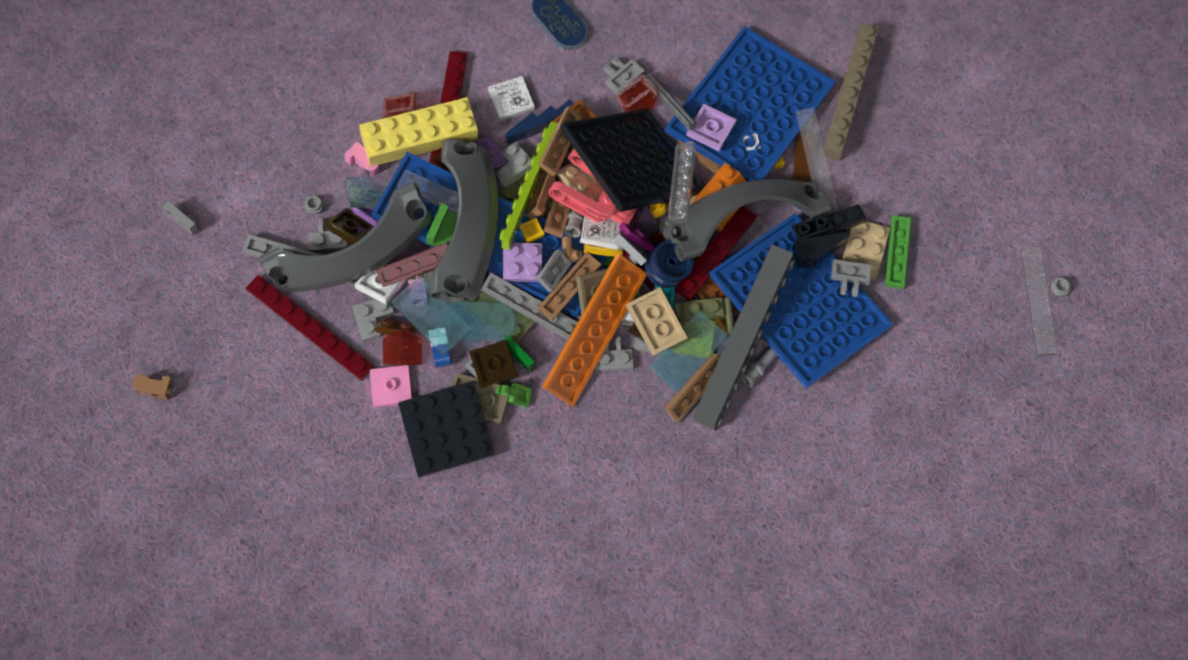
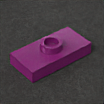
M625 222L619 225V229L625 238L648 252H652L655 249L649 237L641 229H634Z

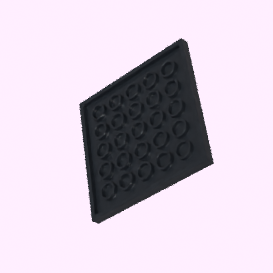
M648 108L563 123L560 128L619 212L696 196L705 187Z

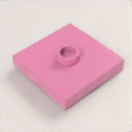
M408 365L370 369L373 408L398 405V402L412 398Z

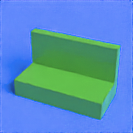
M441 203L426 236V243L433 246L444 242L450 243L458 215L449 212V206Z

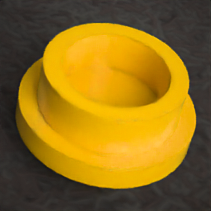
M666 203L650 205L649 212L653 218L662 217L666 212Z

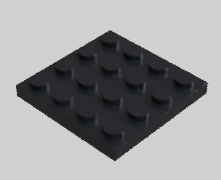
M474 381L398 402L418 478L494 456Z

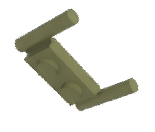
M729 297L674 304L675 315L681 319L679 323L684 332V322L726 317L728 336L731 335L735 325L732 302Z

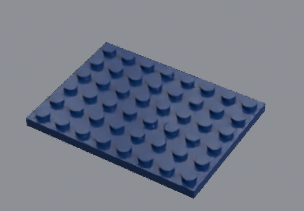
M744 26L682 105L693 119H695L703 104L736 119V124L721 150L717 151L686 136L688 129L675 115L664 131L722 167L724 163L728 164L740 172L746 181L765 179L835 86L836 81ZM751 134H757L760 143L756 145L754 150L744 151L741 147L737 146V143L730 140L740 137V145L749 148L755 145L754 137ZM744 136H749L750 138H747L743 143L741 139Z
M796 213L709 272L711 279L731 299V302L740 313L771 245L792 252L793 243L798 239L791 225L802 222ZM832 254L812 268H797L795 263L792 271L788 270L786 275L788 277L787 283L784 288H780L778 292L780 295L776 305H772L770 310L772 312L771 318L762 327L764 329L762 339L805 389H808L893 326V323L860 286L857 297L852 296L853 283L847 282L846 294H840L842 281L831 280L832 262L836 259Z

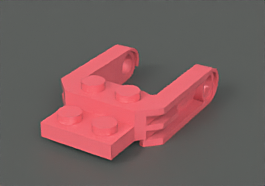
M573 149L568 159L574 165L581 168L582 171L593 176L576 150ZM554 182L549 189L551 198L596 223L611 219L619 224L622 222L629 224L637 210L632 209L619 212L604 190L597 202L561 182Z

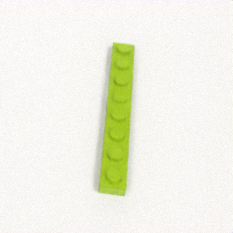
M551 121L549 127H545L542 138L544 139L542 142L539 141L536 149L538 153L531 160V170H527L524 181L526 182L524 185L521 184L519 188V198L514 200L512 206L513 213L508 215L506 220L507 227L501 231L500 240H502L503 249H510L542 172V168L538 164L558 123Z

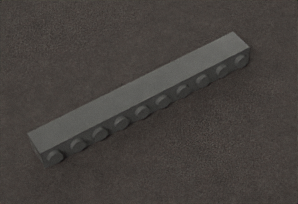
M771 245L692 417L693 422L713 431L717 427H721L724 420L722 416L724 410H728L732 403L730 397L739 388L740 382L738 380L740 375L745 374L748 368L746 362L749 357H753L756 350L754 346L756 340H760L764 333L762 327L771 318L772 312L770 310L772 305L777 304L780 297L778 292L787 283L788 277L786 275L788 270L792 271L796 260H794L792 252Z

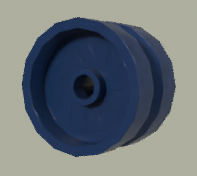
M671 240L664 241L650 252L644 266L649 280L661 288L676 286L693 269V258L682 262L679 261L675 253L676 244H673Z

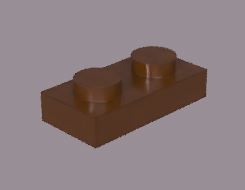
M379 317L376 333L414 340L417 324L409 321H397L390 317Z

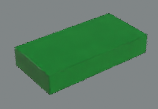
M508 335L504 340L507 341L511 355L528 372H531L535 368V362Z

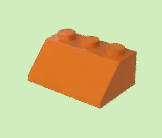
M724 163L691 204L718 189L745 182L746 180L740 172ZM740 208L729 214L715 230L720 233Z

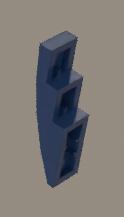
M569 99L557 110L549 106L538 116L531 112L505 133V142L507 144L514 143L543 132L545 127H549L551 121L561 115L565 108L572 106L574 103Z

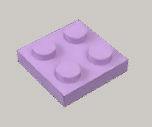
M703 104L694 119L696 127L688 130L686 136L720 151L736 124V119Z
M512 243L509 250L503 249V280L538 282L536 278L542 271V243Z

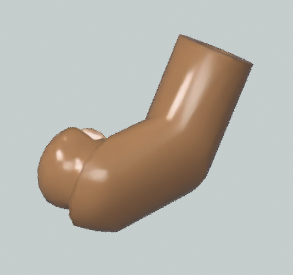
M562 237V253L570 261L578 262L582 258L581 251L572 248L571 237Z

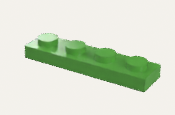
M895 215L891 217L885 287L904 289L910 217Z

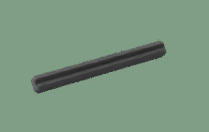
M651 73L643 77L645 79L644 82L688 130L696 127V121Z

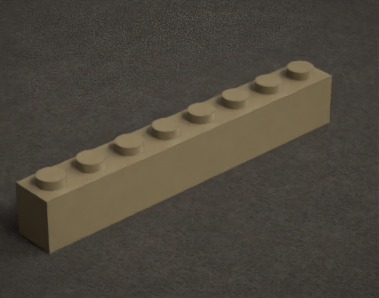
M861 22L822 157L840 161L878 32V26Z

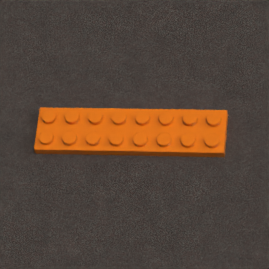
M621 254L615 255L542 388L574 407L627 312L626 304L633 301L647 276L643 270Z

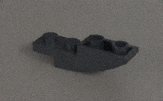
M856 204L830 215H826V213L791 225V228L797 239H805L849 232L850 228L866 223L867 218L859 204Z

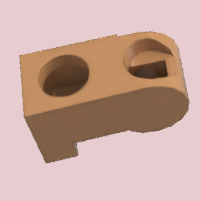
M140 374L134 378L133 387L140 395L169 400L174 382L171 377L163 376L162 380H155Z

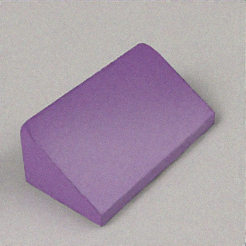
M490 137L475 140L474 143L489 152L494 173L508 164Z

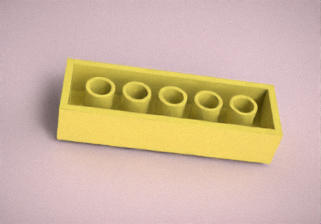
M468 98L359 125L360 135L370 167L403 159L406 152L419 155L442 149V142L447 139H461L464 142L478 140V129Z

